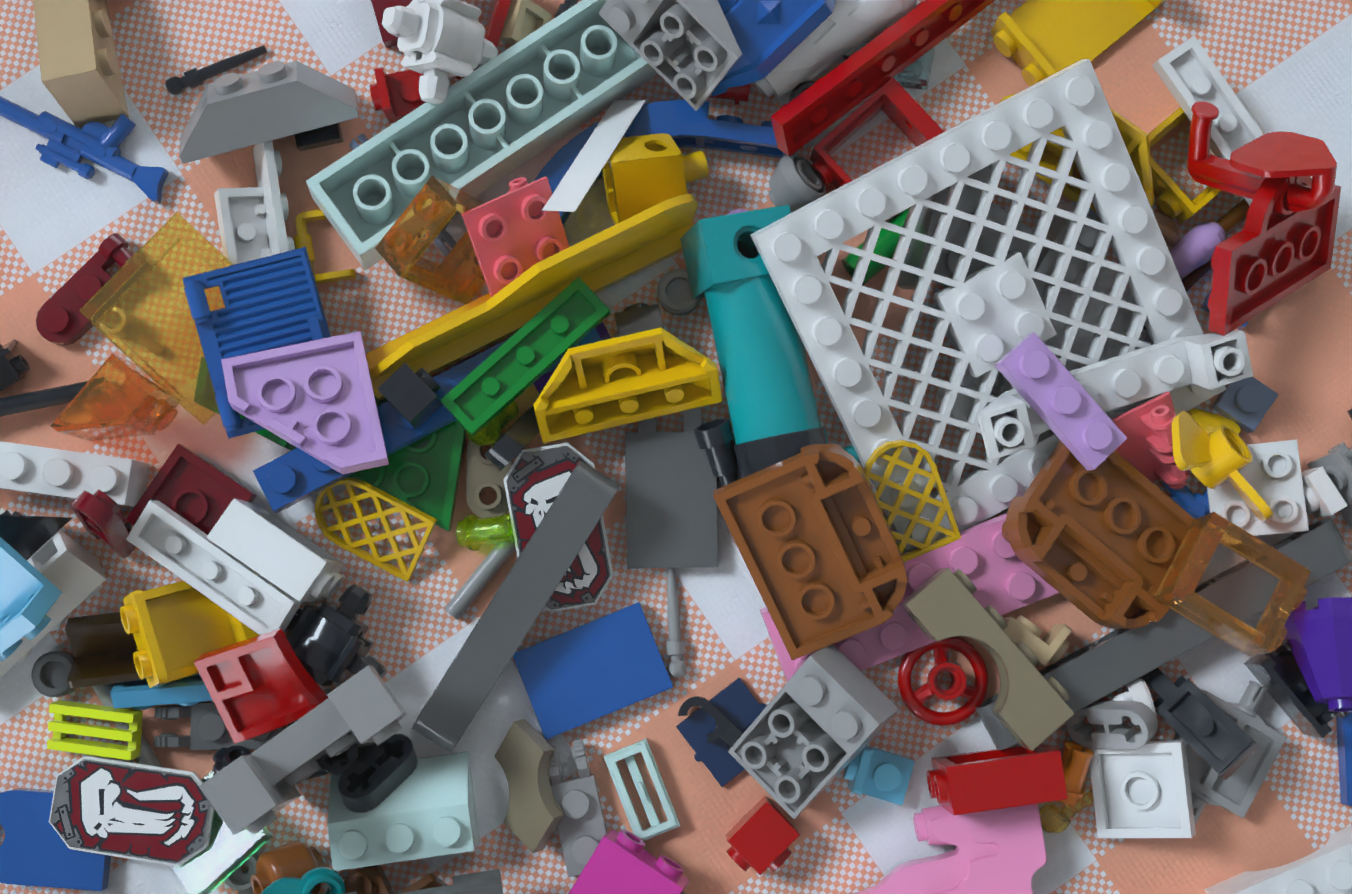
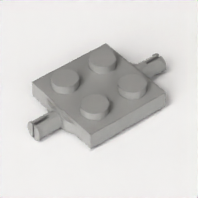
M1252 680L1249 681V685L1238 704L1225 702L1210 692L1201 690L1251 737L1260 748L1225 780L1185 741L1195 824L1206 804L1221 806L1231 813L1244 818L1287 738L1285 735L1267 726L1261 717L1256 714L1265 694L1269 690ZM1176 733L1173 740L1184 739L1178 733Z

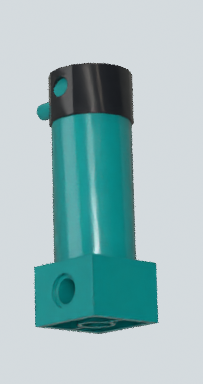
M789 205L700 219L680 238L692 298L706 299L736 444L734 445L740 479L801 453L802 447L814 444H828L825 427L820 425L804 344L751 237L752 233L790 214ZM853 445L842 447L858 463L861 462Z

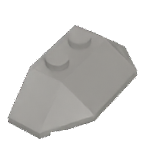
M281 61L267 63L258 71L248 74L229 73L222 75L213 83L207 85L181 134L179 152L181 162L184 164L358 118V101L355 89L298 61L286 64Z

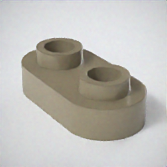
M496 429L481 430L474 437H471L467 445V504L475 515L487 520L501 518L509 511L503 479L514 463L513 459L505 468L499 471L488 459L482 457L481 450L483 446L487 443L494 444L504 434ZM487 488H493L497 492L496 501L490 505H485L481 500V494Z

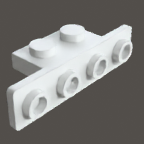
M272 140L256 144L253 148L258 187L218 188L214 193L225 267L295 250L292 237H287L284 221L288 218V200L285 193H280L278 177L282 173V159L280 152L274 150Z

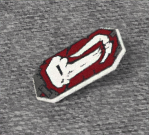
M568 442L522 450L503 479L517 558L578 462L581 460L595 469L594 463ZM603 515L544 606L549 612L596 605L613 578L614 574Z
M83 756L56 775L49 823L69 849L180 867L209 847L215 809L199 786L203 782L195 772Z

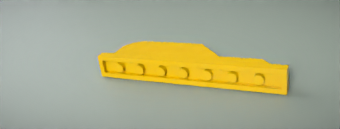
M683 194L658 203L534 264L493 297L488 293L366 353L372 386L377 400L384 399V396L377 388L404 363L415 373L422 367L431 376L514 335L578 277L597 294L683 251L680 238L693 226L692 222L698 206L696 199L692 194Z

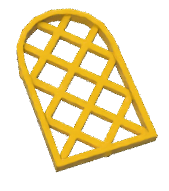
M901 439L886 442L875 449L865 463L864 473L869 484V478L880 482L874 495L879 506L890 511L886 520L889 528L896 514L910 519L904 535L891 530L894 538L901 540L898 545L901 554L907 543L918 547V549L902 555L904 562L961 539L938 473V468L930 454L915 442ZM904 446L918 450L913 464L898 459ZM890 448H895L892 456L884 452ZM923 456L928 462L931 472L919 468ZM878 457L889 461L882 477L871 472L872 465ZM895 464L909 469L903 485L888 480ZM915 473L930 478L923 494L909 488ZM934 484H936L941 501L929 497ZM886 485L900 491L893 506L879 501ZM906 493L920 499L913 514L899 509ZM926 502L940 507L933 523L919 517ZM945 512L952 530L939 525ZM916 523L930 528L924 543L910 538ZM936 531L948 535L931 543Z
M353 477L344 478L323 489L317 496L314 509L317 525L325 537L341 548L406 582L411 579L437 522L436 518L365 481ZM336 485H345L349 497L336 501L332 488ZM353 486L359 487L367 492L356 495ZM327 494L330 503L323 505L324 497ZM372 497L378 512L364 515L359 500ZM380 499L394 505L395 507L384 510ZM352 503L358 518L345 521L339 506ZM333 509L338 522L331 526L327 525L323 515V511ZM400 512L406 527L392 530L387 515ZM408 513L423 522L412 525ZM380 518L386 532L373 536L367 521ZM360 523L366 538L353 542L347 527ZM427 527L419 543L415 530ZM341 529L344 539L340 538L333 531ZM408 532L414 547L401 551L395 536ZM388 538L394 553L381 556L375 542ZM369 544L372 554L359 548V546ZM415 553L408 569L403 556ZM397 559L400 569L386 561Z

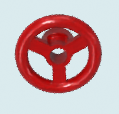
M957 636L935 641L907 652L899 666L898 688L904 704L916 717L929 724L949 726L967 720L977 712L976 707H981L988 691L989 676L984 659L973 645ZM948 648L958 651L970 662L975 675L974 687L967 684L966 675L958 665L949 663ZM933 649L934 667L928 674L927 682L913 691L911 676L914 665L923 654ZM942 672H948L952 678L950 686L945 689H941L937 683L938 676ZM932 696H937L944 700H952L961 696L968 700L962 707L950 712L934 711L922 704Z

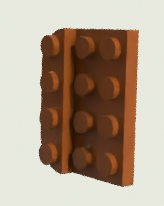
M1061 440L1024 495L1013 498L1008 508L1006 520L1002 525L1004 539L1010 543L1014 553L1024 564L1091 620L1111 629H1134L1143 627L1150 622L1161 620L1174 603L1215 537L1116 451L1111 453L1095 470L1087 471Z
M831 443L802 447L801 453L714 490L713 497L791 660L878 626L894 616L893 611L901 602L908 583L904 559L862 467L841 446Z

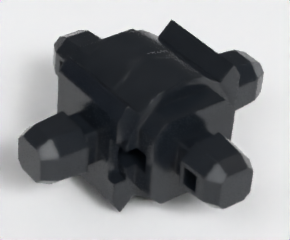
M356 584L347 588L338 601L341 602L339 607L333 603L323 602L320 607L305 605L303 610L298 608L284 633H287L285 636L306 671L321 686H332L333 682L344 683L368 665L373 666L382 679L386 675L387 671L382 663L373 656L368 655L366 657L374 643L364 637L369 627L357 618L359 615H365L371 604L372 594Z

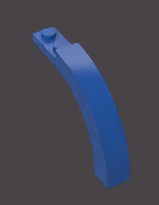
M670 100L644 104L623 136L631 137L665 133L672 137L678 148H705L782 158L786 155L777 147L772 121H763L760 126L745 124L741 118L731 115L717 116L716 120L708 119L709 101H705L697 111L686 100ZM599 122L576 135L558 150L541 169L534 181L546 176L553 193ZM602 170L599 173L596 180L594 181V183L592 184V186L603 177ZM558 211L564 227L571 212Z

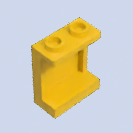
M185 581L143 592L141 589L133 591L123 598L125 606L120 607L123 627L127 634L133 633L138 651L133 653L136 671L140 679H147L149 688L199 674L194 661L201 654L259 636L255 631Z

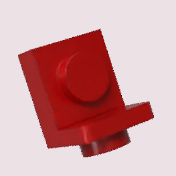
M383 67L374 69L377 83L370 84L372 101L375 110H383L390 124L397 122L426 103L421 100L419 94L420 76L424 74L413 70L386 74Z

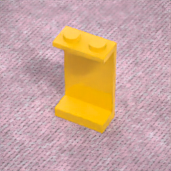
M1027 0L1010 15L1006 11L997 18L990 33L993 35V42L997 49L1005 57H1012L1022 69L1021 73L1025 82L1032 86L1081 59H1090L1092 62L1167 0Z

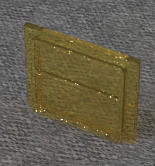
M176 212L131 258L126 260V264L79 311L178 404L190 412L203 425H206L219 409L195 321L192 318L185 294L183 278L234 264L185 218ZM219 286L204 290L210 311L225 308Z

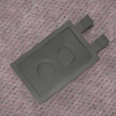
M702 407L683 411L684 431L657 432V419L654 417L638 421V432L625 433L627 569L718 567L717 503L713 497V492L717 489V480L713 476L705 449L699 448L694 434V429L702 425Z

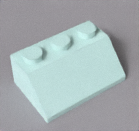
M469 751L418 758L417 767L413 773L380 805L364 813H355L344 805L338 788L341 776L331 774L327 826L333 870L340 871L474 851L480 844Z

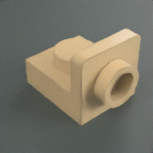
M1019 616L1016 620L1013 617H1003L1008 624V627L1003 631L1014 644L1022 641L1039 660V663L1035 666H1046L1048 662L1055 664L1069 647L1070 643L1065 639L1072 629L1066 624H1054L1043 640L1038 637L1042 631L1023 616Z

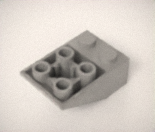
M607 0L598 13L696 111L704 104L742 55L718 0Z
M831 644L807 658L728 752L795 819L874 739L900 709L842 652Z

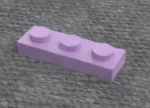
M1035 332L1024 337L995 364L996 368L1087 471L1095 470L1127 439Z

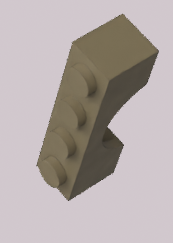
M950 568L939 569L902 601L900 606L930 640L939 641L954 636H966L979 642L989 651L996 662L1000 677L998 697L991 711L1022 747L1033 751L1075 714L1066 704L1071 698L1070 695L1053 677L1046 681L1034 667L1039 663L1035 654L1022 641L1014 644L1003 631L1008 627L1004 618L991 605H988L986 608L982 607L972 595L977 591L975 585L960 569H957L954 573Z

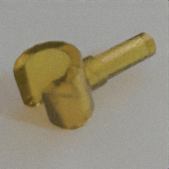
M1091 789L1085 793V797L1079 799L1077 805H1066L1062 810L1052 801L1039 809L1042 829L1049 833H1061L1066 830L1070 824V819L1094 802L1093 790Z

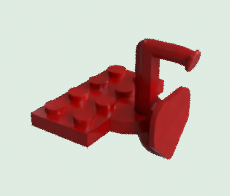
M1199 101L1195 102L1191 108L1193 115L1190 125L1187 161L1190 176L1200 184L1253 199L1247 212L1244 229L1216 245L1211 258L1213 279L1212 291L1208 298V309L1210 310L1208 330L1225 336L1331 269L1341 186L1335 185L1337 162L1325 142L1294 132L1279 131L1264 134L1233 151L1230 155V160L1210 155L1211 128L1213 120L1219 116V110L1211 103Z

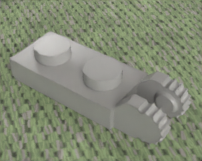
M583 739L572 743V755L574 763L577 765L578 778L563 781L560 768L561 760L555 746H552L555 752L549 770L553 796L564 812V816L557 827L568 878L581 874L601 839L607 834L595 774L590 772Z

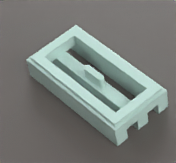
M647 738L604 755L605 762L634 835L645 841L680 826ZM641 752L668 819L667 821L660 823L634 758L636 753ZM621 759L626 761L651 827L645 830L641 826L618 767L617 761Z

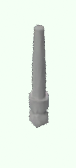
M667 568L669 641L666 642L667 655L671 656V661L668 663V673L671 677L679 678L686 674V664L682 660V654H685L684 640H681L675 568Z

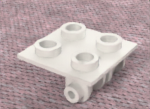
M1297 439L1247 445L1252 454L1253 461L1238 472L1272 510L1273 515L1265 521H1260L1253 514L1228 479L1215 489L1207 487L1212 534L1215 536L1213 540L1309 531Z

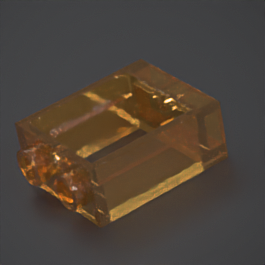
M432 175L375 249L399 277L466 305L471 302L486 283L481 267L478 265V259L468 231L440 265L421 256L457 211L464 213L485 202Z
M1212 512L1193 520L1154 599L1250 657L1271 653L1281 645L1287 634V628L1284 625L1291 611L1298 608L1306 596L1307 588L1304 585L1311 571L1219 514ZM1219 543L1280 579L1256 629L1194 592Z

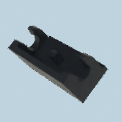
M1277 635L1244 664L1261 685L1269 690L1268 693L1304 735L1324 738L1332 731L1327 723L1338 716L1340 718L1346 717L1349 712L1328 711V704L1315 702L1292 654V645L1288 639L1283 638L1282 635Z

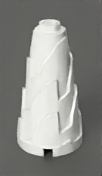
M836 0L832 14L764 79L755 81L753 84L766 98H769L772 94H775L778 98L784 96L806 79L811 81L844 54L848 56L877 33H882L887 27L892 26L916 7V0Z

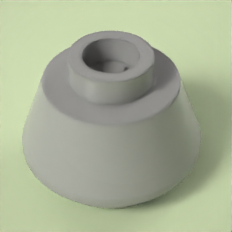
M799 155L783 156L769 180L771 189L769 197L776 207L789 205L791 213L826 195V185L823 178L811 167L812 164L804 157Z

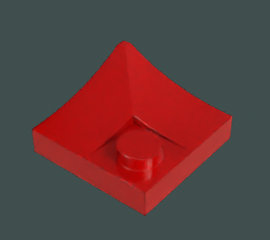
M282 628L203 653L194 661L234 744L294 722L328 699L327 694L313 680L296 656Z

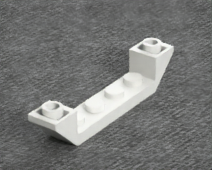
M1241 330L1231 331L1225 336L1211 333L1176 337L1069 371L1104 412L1191 384L1211 390L1253 376L1245 331ZM1016 389L1004 392L977 414L987 457L990 460L1034 447L1033 435L1050 430L1047 424Z

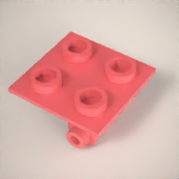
M546 176L529 184L525 177L513 179L509 182L510 190L507 194L462 213L491 297L534 264L570 247L559 212L542 211L553 194Z
M1166 392L1112 419L1115 425L1127 437L1115 451L1152 483L1161 479L1170 488L1180 489L1187 484L1190 471H1181L1174 461L1172 420L1176 414L1171 394Z

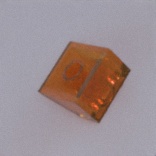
M112 353L50 426L57 432L89 441L153 435L157 430L162 431L172 423L178 413V410L175 408L182 399L142 366Z

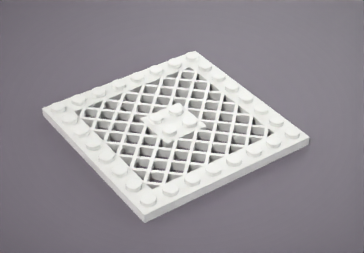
M1081 59L751 234L757 250L863 467H865L866 461L875 449L886 442L900 439L915 442L930 454L933 461L936 454L953 459L946 481L941 480L959 532L1009 508L1014 497L1023 496L1060 441L1050 429L1041 435L1040 433L1033 435L1034 447L994 460L988 459L987 455L985 460L969 455L976 432L982 434L977 414L986 407L987 402L991 403L998 398L997 396L990 395L999 371L995 364L1024 337L1035 332L1044 342L1057 335L1050 318L1066 323L1058 347L1045 345L1064 366L1067 359L1083 363L1082 367L1100 362L1099 359L1107 337L1122 342L1118 353L1119 356L1135 351L1136 347L1144 348L1176 337L1203 334L1090 59ZM1061 127L1065 138L1051 134V132ZM1047 141L1064 147L1056 171L1039 166ZM1032 143L1026 161L1009 155ZM1073 160H1075L1083 181L1068 176ZM1005 163L1023 169L1015 193L997 187ZM992 164L985 183L968 177ZM1035 173L1053 179L1044 203L1027 198ZM1065 183L1082 189L1073 213L1057 208ZM964 184L982 190L974 215L956 209ZM950 186L944 205L926 199ZM994 195L1012 200L1004 225L986 220ZM1091 202L1101 223L1086 218ZM1024 205L1041 210L1033 235L1016 230ZM923 206L941 212L933 237L915 232ZM909 208L903 227L885 222V220ZM1054 215L1070 220L1062 245L1045 240ZM953 216L971 222L963 247L945 242ZM1083 225L1099 230L1091 255L1075 250ZM983 226L1001 232L992 257L975 252ZM881 228L900 234L892 259L873 253ZM868 230L862 250L843 244V242ZM1013 236L1030 242L1024 259L1021 252L1013 251L1007 254ZM912 238L930 244L922 269L904 264ZM1109 243L1118 264L1104 259ZM1042 247L1059 252L1051 277L1034 271ZM942 248L960 254L952 279L934 273ZM840 250L859 256L851 281L831 275ZM827 251L823 265L821 266L817 256ZM1072 256L1088 261L1080 286L1063 281ZM972 258L989 263L985 267L966 276ZM870 260L889 266L881 291L862 285ZM1101 266L1117 271L1108 295L1093 291ZM901 270L919 275L911 301L893 295ZM1032 278L1048 283L1043 299H1041ZM931 280L949 285L933 294L940 310L923 305ZM829 282L848 288L842 308ZM1126 285L1129 287L1135 304L1121 300ZM1061 287L1077 292L1068 317L1052 312ZM859 292L878 298L871 322L851 317ZM1090 297L1105 302L1097 326L1081 322ZM890 302L909 307L900 332L882 326ZM1118 307L1134 311L1125 336L1110 331ZM920 311L938 317L930 341L912 336ZM849 324L867 329L862 348H860ZM1144 325L1152 344L1139 341ZM948 327L959 350L942 345ZM1078 328L1094 333L1086 357L1070 352ZM879 333L897 339L890 363L871 357ZM909 343L927 348L919 372L901 367ZM939 352L956 357L949 381L931 376ZM869 365L887 370L881 389ZM966 369H968L970 375L976 378L983 374L978 391L961 386ZM898 374L916 379L908 403L890 398ZM928 383L946 389L938 412L920 407ZM1191 384L1169 392L1177 416L1182 411H1188L1227 389L1225 385L1209 390ZM958 393L975 398L967 421L950 416ZM1159 395L1106 411L1105 413L1112 420ZM888 405L905 410L900 428H898ZM917 414L935 420L927 442L910 437ZM947 424L964 428L956 451L939 446ZM904 446L898 459L913 464L914 459L908 447ZM890 448L884 453L892 456L895 448ZM923 456L919 468L930 472L929 464ZM878 457L872 465L871 472L882 477L889 461ZM965 463L980 467L961 477ZM895 464L888 480L903 485L909 469ZM915 473L909 488L923 494L930 478ZM869 478L874 490L876 491L880 482ZM886 485L879 500L893 506L900 491ZM938 490L929 495V497L941 501ZM906 493L899 509L913 514L920 499ZM926 502L919 517L933 523L940 507ZM884 509V511H885V513H886V515H887V517H888L890 511ZM945 512L939 525L952 530ZM896 514L892 523L894 531L904 535L910 519ZM916 523L910 538L924 543L930 528ZM936 531L931 543L948 535ZM907 543L904 552L906 553L918 547Z

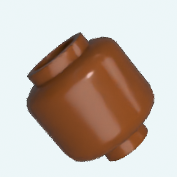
M299 840L262 853L256 862V874L251 876L254 894H261L266 887L280 878H301L313 868L325 867L320 853L315 847H308ZM321 883L314 886L312 894H318Z

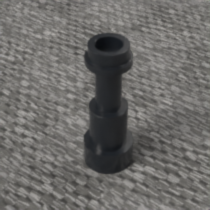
M716 419L696 427L694 434L699 448L705 449L713 476L719 477L722 487L739 480L736 473L738 470L736 455L731 443L734 435L729 419Z

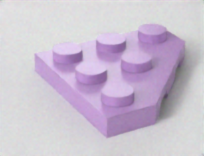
M361 331L221 359L228 401L233 410L341 474L389 464Z

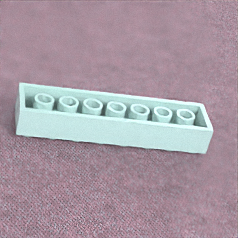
M582 0L473 71L470 76L464 77L450 86L447 98L443 103H424L306 180L313 200L364 270H367L609 108L614 100L622 99L658 75L598 14L607 0Z

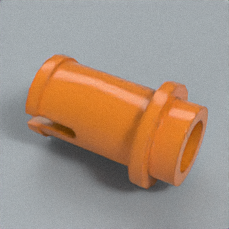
M1066 742L1063 747L1062 765L1068 799L1058 800V802L1067 805H1077L1078 800L1085 797L1086 792L1083 784L1090 761L1094 756V751L1086 748L1085 752H1083L1085 747L1075 742Z

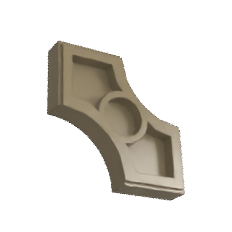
M525 719L513 722L494 757L504 770L509 786V807L503 822L532 853H535L545 848L564 816V812L555 801L550 785L549 770L555 750Z

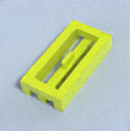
M63 700L49 704V713H54V720L48 722V731H53V738L47 740V749L124 760H133L140 757L143 711L125 708L114 709V707ZM67 715L129 723V730L67 722ZM66 733L128 741V745L66 737Z

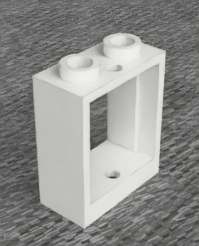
M234 498L206 537L299 602H320L323 597L329 599L344 579L339 573L346 564L256 503Z

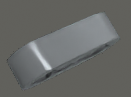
M1095 701L1076 711L1066 721L1070 737L1077 744L1087 748L1138 749L1146 744L1156 734L1158 729L1155 713L1150 707L1137 701ZM1085 717H1087L1089 723H1091V724H1104V725H1102L1101 727H1099V728L1094 732L1092 725L1085 724L1084 721H1083V719H1084ZM1130 717L1132 724L1140 725L1141 730L1136 733L1134 726L1120 724Z

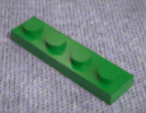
M579 277L576 278L440 400L441 403L474 437L565 355L568 348H573L608 317L610 309Z

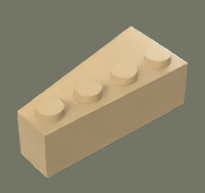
M33 0L41 81L74 125L81 128L91 121L100 123L114 121L121 114L129 117L106 0Z

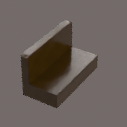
M120 612L68 619L65 632L75 657L67 678L70 688L145 680L140 679L136 671L133 653L138 651L133 633H126L121 621Z

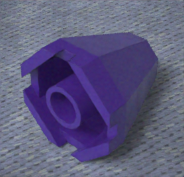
M1329 597L1318 599V606L1312 610H1306V601L1296 602L1279 611L1281 630L1285 639H1288L1293 647L1291 650L1315 702L1328 704V711L1331 712L1352 711V598Z

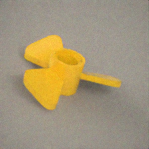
M1191 409L1188 412L1182 411L1172 420L1173 457L1177 467L1181 471L1191 470L1196 478L1210 489H1215L1228 479L1260 521H1265L1271 517L1273 512L1238 472L1253 461L1249 448L1239 436L1241 432L1240 426L1231 419L1201 409Z

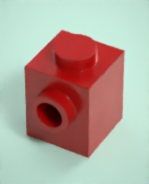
M764 796L726 834L727 842L731 845L726 852L745 872L750 867L759 875L767 868L774 872L789 858L792 852L788 847L800 834L788 819Z

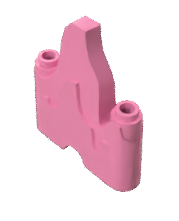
M1038 804L961 815H952L942 805L922 808L921 813L913 814L917 841H926L928 845L953 844L955 845L954 849L935 856L907 861L896 866L875 886L851 893L1034 894L1031 888V879L1034 873L1045 865L1047 858Z

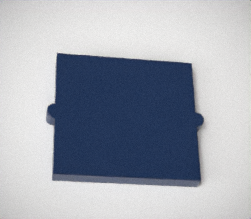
M739 677L709 700L743 733L766 707L764 703L757 702ZM702 707L676 725L677 729L695 751V760L698 762L702 761L721 787L745 770L728 752L731 747L720 737L714 742L707 743V733L715 729L716 722Z

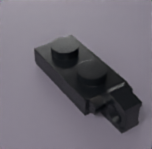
M1158 668L1142 677L1160 696L1153 702L1156 708L1155 711L1225 780L1260 748L1251 737L1189 678L1186 680L1181 675L1173 683Z

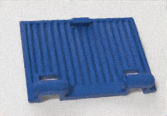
M306 247L183 278L185 294L192 318L195 321L216 394L215 399L228 439L265 428L247 417L241 418L240 413L233 410L230 406L221 359L331 337ZM219 286L225 308L210 311L204 290Z

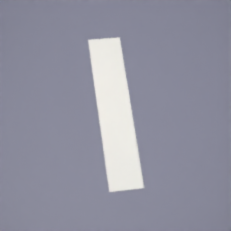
M614 100L542 211L575 212L646 100Z

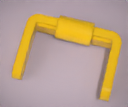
M321 209L299 213L295 219L297 235L293 237L295 249L306 247L316 285L356 278L355 269L315 275L313 266L315 262L312 236L308 234L307 222L327 218Z

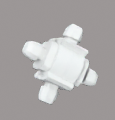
M413 0L406 7L394 6L385 9L382 25L388 33L398 37L397 46L400 52L406 55L400 64L405 68L424 74L420 76L419 94L422 101L431 104L443 103L447 98L450 87L448 77L470 76L474 71L473 69L481 67L498 55L495 45L484 38L485 28L477 21L482 13L479 8L461 0Z

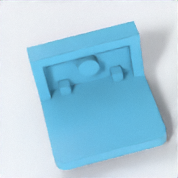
M1 537L0 661H4L23 642L21 638L23 636L32 640L49 624L51 618L46 613L63 592Z

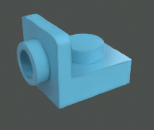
M866 746L844 768L843 778L849 780L847 788L853 793L865 794L903 805L915 761Z

